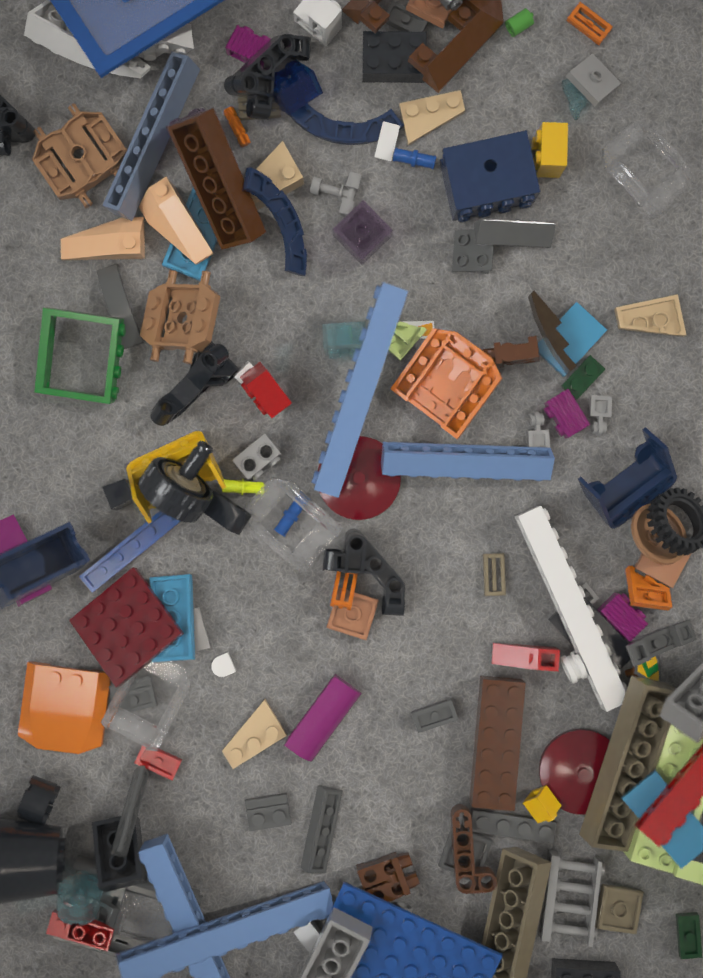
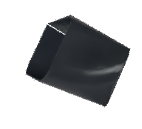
M122 479L102 487L111 510L117 511L134 503L128 486L129 480Z
M213 491V499L204 514L230 532L240 535L252 514L226 496Z

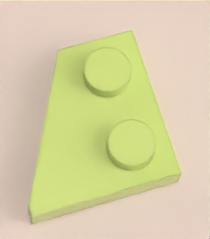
M398 322L388 351L401 361L427 329L425 327L409 325L405 322Z

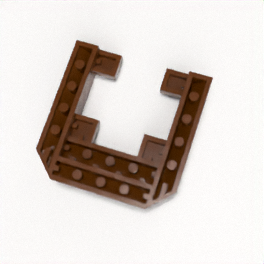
M350 0L342 9V12L356 24L362 22L374 33L390 17V14L378 5L382 0ZM462 0V4L452 11L447 19L460 30L449 44L436 55L422 43L409 56L408 62L424 75L422 80L437 93L447 85L503 25L501 0Z

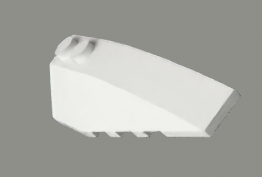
M50 0L44 1L28 12L24 36L30 38L34 43L41 44L50 49L55 54L94 69ZM136 56L110 73L142 78L150 71L151 67Z

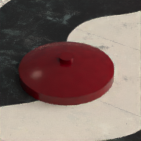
M359 436L339 498L320 492L322 499L332 511L348 519L365 520L380 515L391 506L399 492L401 475H382L381 457L383 443L373 438Z
M589 729L568 730L556 736L544 749L539 763L540 782L542 786H548L562 805L560 809L572 814L586 815L610 742L602 734Z

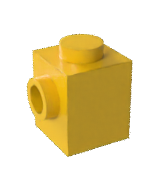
M547 785L532 790L523 801L524 806L537 824L554 820L557 817V811L562 806Z

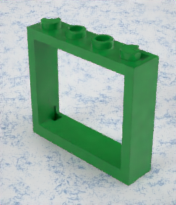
M50 307L43 308L34 393L105 404L114 403L119 393V387H116L117 379H120L122 371L121 366H119V360L123 357L124 346L121 345L122 337L126 334L124 319ZM57 316L112 325L104 395L49 387Z

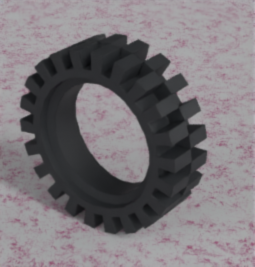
M678 487L668 489L650 502L651 505L647 509L650 512L647 514V518L652 520L647 522L648 527H654L650 532L652 535H658V538L655 539L656 542H664L661 546L663 549L669 548V552L672 554L676 552L679 556L683 554L686 556L703 548V505L699 504L701 502L699 497L693 499L695 495L693 492L687 494V489L683 488L680 490ZM669 505L678 506L688 515L693 526L691 538L681 537L671 527L667 518V508Z

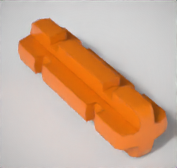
M234 107L226 108L224 115L240 146L245 147L249 145L251 141L248 135L245 134L246 131Z

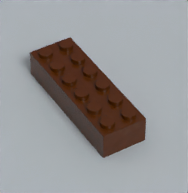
M214 108L189 116L168 126L167 129L221 250L253 242L266 233L250 193L243 190L244 178Z
M480 675L469 800L473 808L515 811L526 686L522 679Z

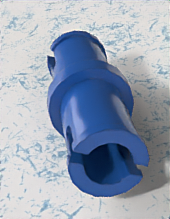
M395 148L393 161L411 164V167L417 165L434 169L437 156L418 153V150L408 151Z
M297 495L288 510L283 512L284 516L274 530L285 537L293 523L299 520L297 517L308 502Z

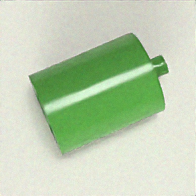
M525 8L505 21L506 29L512 37L517 36L534 25L533 13H530Z

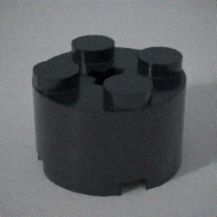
M33 775L29 781L30 786L25 790L16 817L32 823L45 825L53 809V806L50 805L54 804L61 787L57 786V783Z

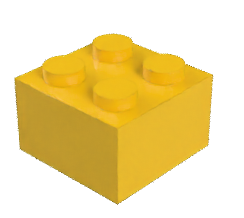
M542 122L539 130H536L535 137L532 138V150H535L533 161L537 177L560 178L567 167L568 123Z

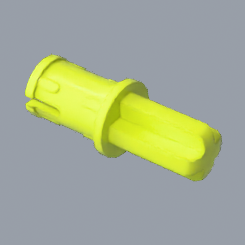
M223 479L226 488L222 489V493H241L243 495V493L262 494L264 492L263 482L244 481V479Z

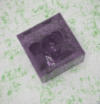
M364 200L333 228V236L361 265L392 237L393 232Z

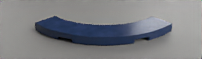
M304 99L287 111V114L293 121L310 134L320 139L343 145H360L378 141L383 121L399 125V130L404 127V124L392 109L362 123L328 119L313 109Z
M246 168L243 190L253 194L267 206L281 230L285 246L284 271L298 276H305L307 251L304 249L302 237L304 232L292 203L285 193L272 183L269 177L254 168Z

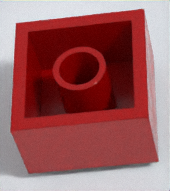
M261 362L240 376L243 380V383L240 385L251 399L256 398L253 402L264 416L268 413L272 419L292 404Z

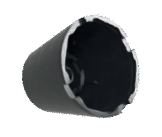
M0 818V904L58 894L60 883L63 882V871H65L66 861L64 857L66 838H63L62 826L42 825Z

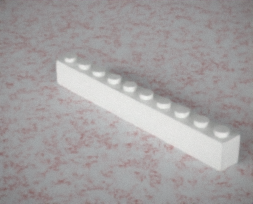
M536 506L514 516L570 641L577 652L576 654H579L587 670L589 683L601 709L608 712L622 705L627 686L624 682H621L618 676L621 673L617 664L612 663L610 658L612 653L609 646L602 641L601 636H603L600 626L598 624L595 625L593 621L594 613L590 605H586L583 599L585 597L584 590L580 585H577L574 579L577 576L573 567H569L566 561L568 558L567 553L563 547L559 546L557 541L559 535L554 527L551 528L549 524L550 516L546 508L543 509L542 506Z

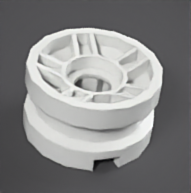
M575 650L570 652L568 656L563 655L560 657L562 667L572 684L577 683L581 678L583 680L588 678L587 670L579 654L575 655L577 653Z

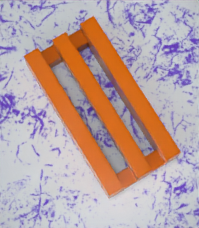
M579 2L566 20L597 45L602 43L613 28V26L582 2ZM579 10L582 11L585 15H587L589 18H591L593 21H595L598 25H600L602 28H604L605 31L603 32V31H602L601 29H599L596 25H594V23H593L591 20L586 19V18H585L583 15H581L578 11H579Z
M337 571L330 606L334 607L336 605L339 606L338 608L346 607L347 610H351L358 573H345L340 600H336L341 572ZM349 574H353L349 600L345 602L344 598Z

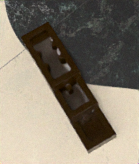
M533 291L528 296L535 322L553 357L565 373L568 374L577 365L563 350L569 343L556 329L562 322L539 295Z

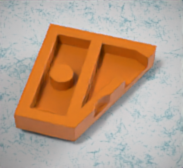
M629 565L625 569L630 606L666 611L672 608L670 588L656 582L648 575H640L635 572V567Z

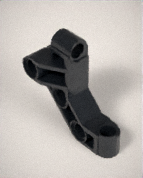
M291 34L275 36L234 75L226 78L224 88L229 95L247 97V117L269 120L274 94L275 69L286 58L309 61L311 37ZM281 41L284 43V50L281 48ZM260 60L264 63V69L260 67Z
M0 95V156H10L12 150L11 142H30L35 137L33 132L35 129Z
M211 341L202 352L194 354L188 374L169 393L160 398L152 409L150 417L155 424L159 426L169 424L179 417L209 386H223L234 377L233 375L239 368L229 359L226 347L222 344L215 345Z
M350 529L345 534L344 550L324 549L323 571L372 574L384 588L382 615H404L405 584L402 578L360 530ZM354 538H360L357 544H351L350 542ZM372 559H379L381 563L378 567L372 568L369 565ZM392 581H399L400 586L397 589L389 588Z

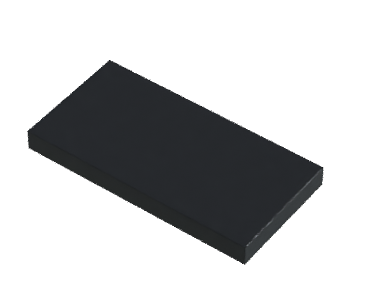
M584 597L586 605H590L593 610L594 617L592 618L595 625L598 624L602 630L603 636L601 638L603 643L607 644L611 650L612 655L610 658L612 663H616L620 670L631 660L626 648L628 643ZM555 612L548 620L572 645L558 612Z

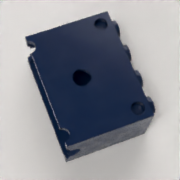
M527 130L442 149L443 159H440L439 162L453 221L466 222L473 216L485 218L496 211H499L500 214L507 213L514 207L526 209L532 206L540 194Z
M70 521L0 555L1 610L79 571L90 561L87 552L79 545Z

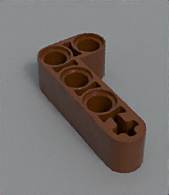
M456 804L452 807L450 816L454 879L457 889L464 894L492 892L497 886L493 870L485 866L475 867L472 818L469 809L463 804ZM460 813H464L462 817L463 825H460L458 819ZM460 834L468 835L467 839L462 842L458 841L457 837ZM463 855L469 857L468 861L465 863H460L458 861V859ZM484 876L491 877L488 883L481 882ZM463 877L470 878L467 884L460 883Z

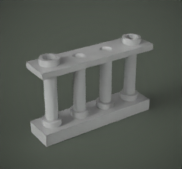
M548 849L547 860L552 863L540 914L538 934L541 941L550 942L551 934L554 935L555 932L584 936L588 947H593V940L597 939L595 922L601 876H604L605 865L598 855H594L593 864L562 860L557 850ZM566 869L592 873L591 885L562 882L558 879V871ZM562 890L589 894L588 906L559 903L555 900L556 892ZM559 911L587 915L586 927L555 924L553 914Z

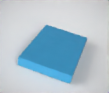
M578 302L560 319L562 323L556 328L569 343L563 350L575 364L607 331ZM542 338L538 342L539 355L564 377L566 375L565 371L553 357Z

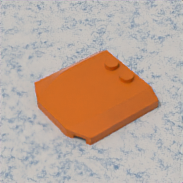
M433 328L390 389L441 425L440 427L453 437L459 439L503 378L493 358L460 333Z
M27 662L18 736L37 749L81 754L101 747L103 745L109 702L110 678L105 671L84 670L53 666L48 663Z

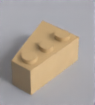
M283 141L256 169L269 177L272 183L279 190H282L285 195L304 185L303 176ZM250 193L257 210L266 206L261 200Z

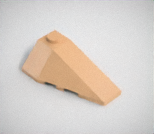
M164 177L150 186L139 205L147 223L196 265L213 255V251L175 185L167 177Z
M121 217L61 238V260L145 259L144 217H134L132 221Z

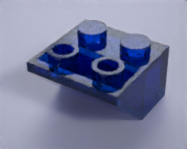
M298 60L288 62L285 68L275 72L273 98L280 109L287 115H290L323 94L314 70Z

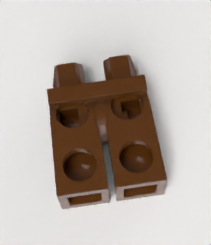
M537 336L528 337L529 343L516 345L504 343L501 345L500 342L494 343V348L483 349L485 353L493 358L498 368H504V364L518 365L540 362Z
M395 851L376 860L356 865L364 891L387 902L398 899L403 895L411 894L410 889L420 884L416 871L404 875L403 869L413 865L409 852L397 855Z

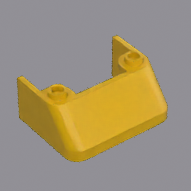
M201 431L185 435L134 459L127 465L126 470L133 501L148 524L152 522L149 509L156 507L143 496L139 489L141 476L152 460L157 457L170 458L184 464L193 449L197 447L199 441L208 443ZM211 453L198 472V475L204 481L217 479L221 488H226L221 470L213 453Z

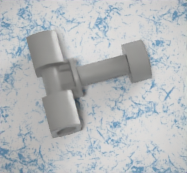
M349 172L347 184H342L341 188L322 183V178L314 176L310 193L319 195L321 191L339 196L338 201H341L339 215L351 218L355 205L353 199L355 192L359 190L362 175Z

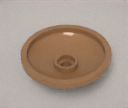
M646 504L639 508L632 517L631 532L638 549L651 561L662 565L673 564L680 560L684 554L681 556L677 555L676 552L672 554L669 552V548L663 549L661 547L664 543L663 541L656 542L655 539L658 538V535H652L650 531L654 527H648L647 522L652 520L647 518V514L650 512L647 509L651 504ZM667 508V518L671 527L681 537L687 538L681 521Z

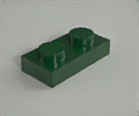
M589 355L561 387L564 390L569 389L574 399L577 400L604 372L605 368Z
M697 912L677 913L676 925L679 957L681 959L702 958L699 914Z

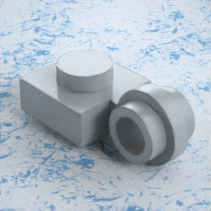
M589 396V417L597 418L596 421L592 422L591 433L596 436L606 434L607 423L603 422V418L612 417V396Z
M534 411L533 414L529 415L530 426H534L535 430L527 431L528 447L550 448L549 429L541 430L540 426L544 425V415L539 413V411Z

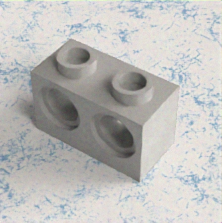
M263 434L232 459V461L248 480L252 478L257 480L264 474V468L268 465L273 467L281 460L279 456L282 453L269 437ZM266 446L272 448V455L269 458H264L261 455V450ZM250 459L256 463L253 471H247L245 468L246 461Z

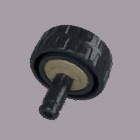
M199 441L197 447L193 449L184 464L166 457L153 459L139 480L141 493L154 507L164 514L182 522L192 523L197 521L213 499L211 488L198 475V472L209 458V454L213 452V448L208 443Z

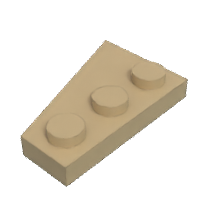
M461 90L399 104L408 146L419 138L430 134L431 131L441 125H445L465 113Z
M678 294L620 306L614 309L618 329L686 336Z
M264 699L222 750L232 769L287 736L266 699Z

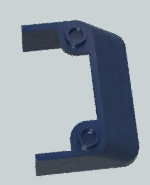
M646 427L642 429L646 442L636 448V461L605 485L600 481L588 484L582 477L578 478L584 495L605 523L612 529L618 528L633 517L639 508L650 504L657 496L671 488L677 480L668 447Z

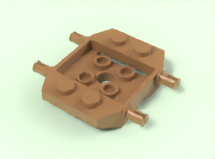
M74 103L71 105L76 112H74L71 106L68 107V110H70L74 117L68 120L61 129L53 131L48 135H45L41 127L37 128L38 131L36 129L33 131L39 141L37 142L32 160L60 200L79 198L84 207L88 208V204L91 206L93 203L86 195V192L110 175L116 176L127 149L101 112H80ZM84 126H86V128L88 129L96 143L99 145V147L107 157L106 161L104 160L100 152L97 150V148L95 147L87 133L84 131ZM52 148L55 150V152L58 154V156L60 157L68 171L71 173V175L75 179V182L71 180L63 166L60 164V162L52 152ZM83 149V156L81 158H74L75 150Z
M169 270L167 282L149 291L140 336L152 345L151 361L159 362L161 350L180 349L185 350L183 363L192 364L194 352H202L211 343L221 296L208 285L210 272L202 271L200 283L198 285L175 284L178 272ZM169 308L168 321L165 323L167 309ZM187 315V320L182 323L184 316ZM163 328L165 330L164 337H162Z

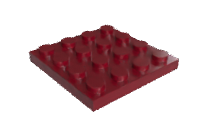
M135 567L126 572L69 620L115 687H120L184 634Z

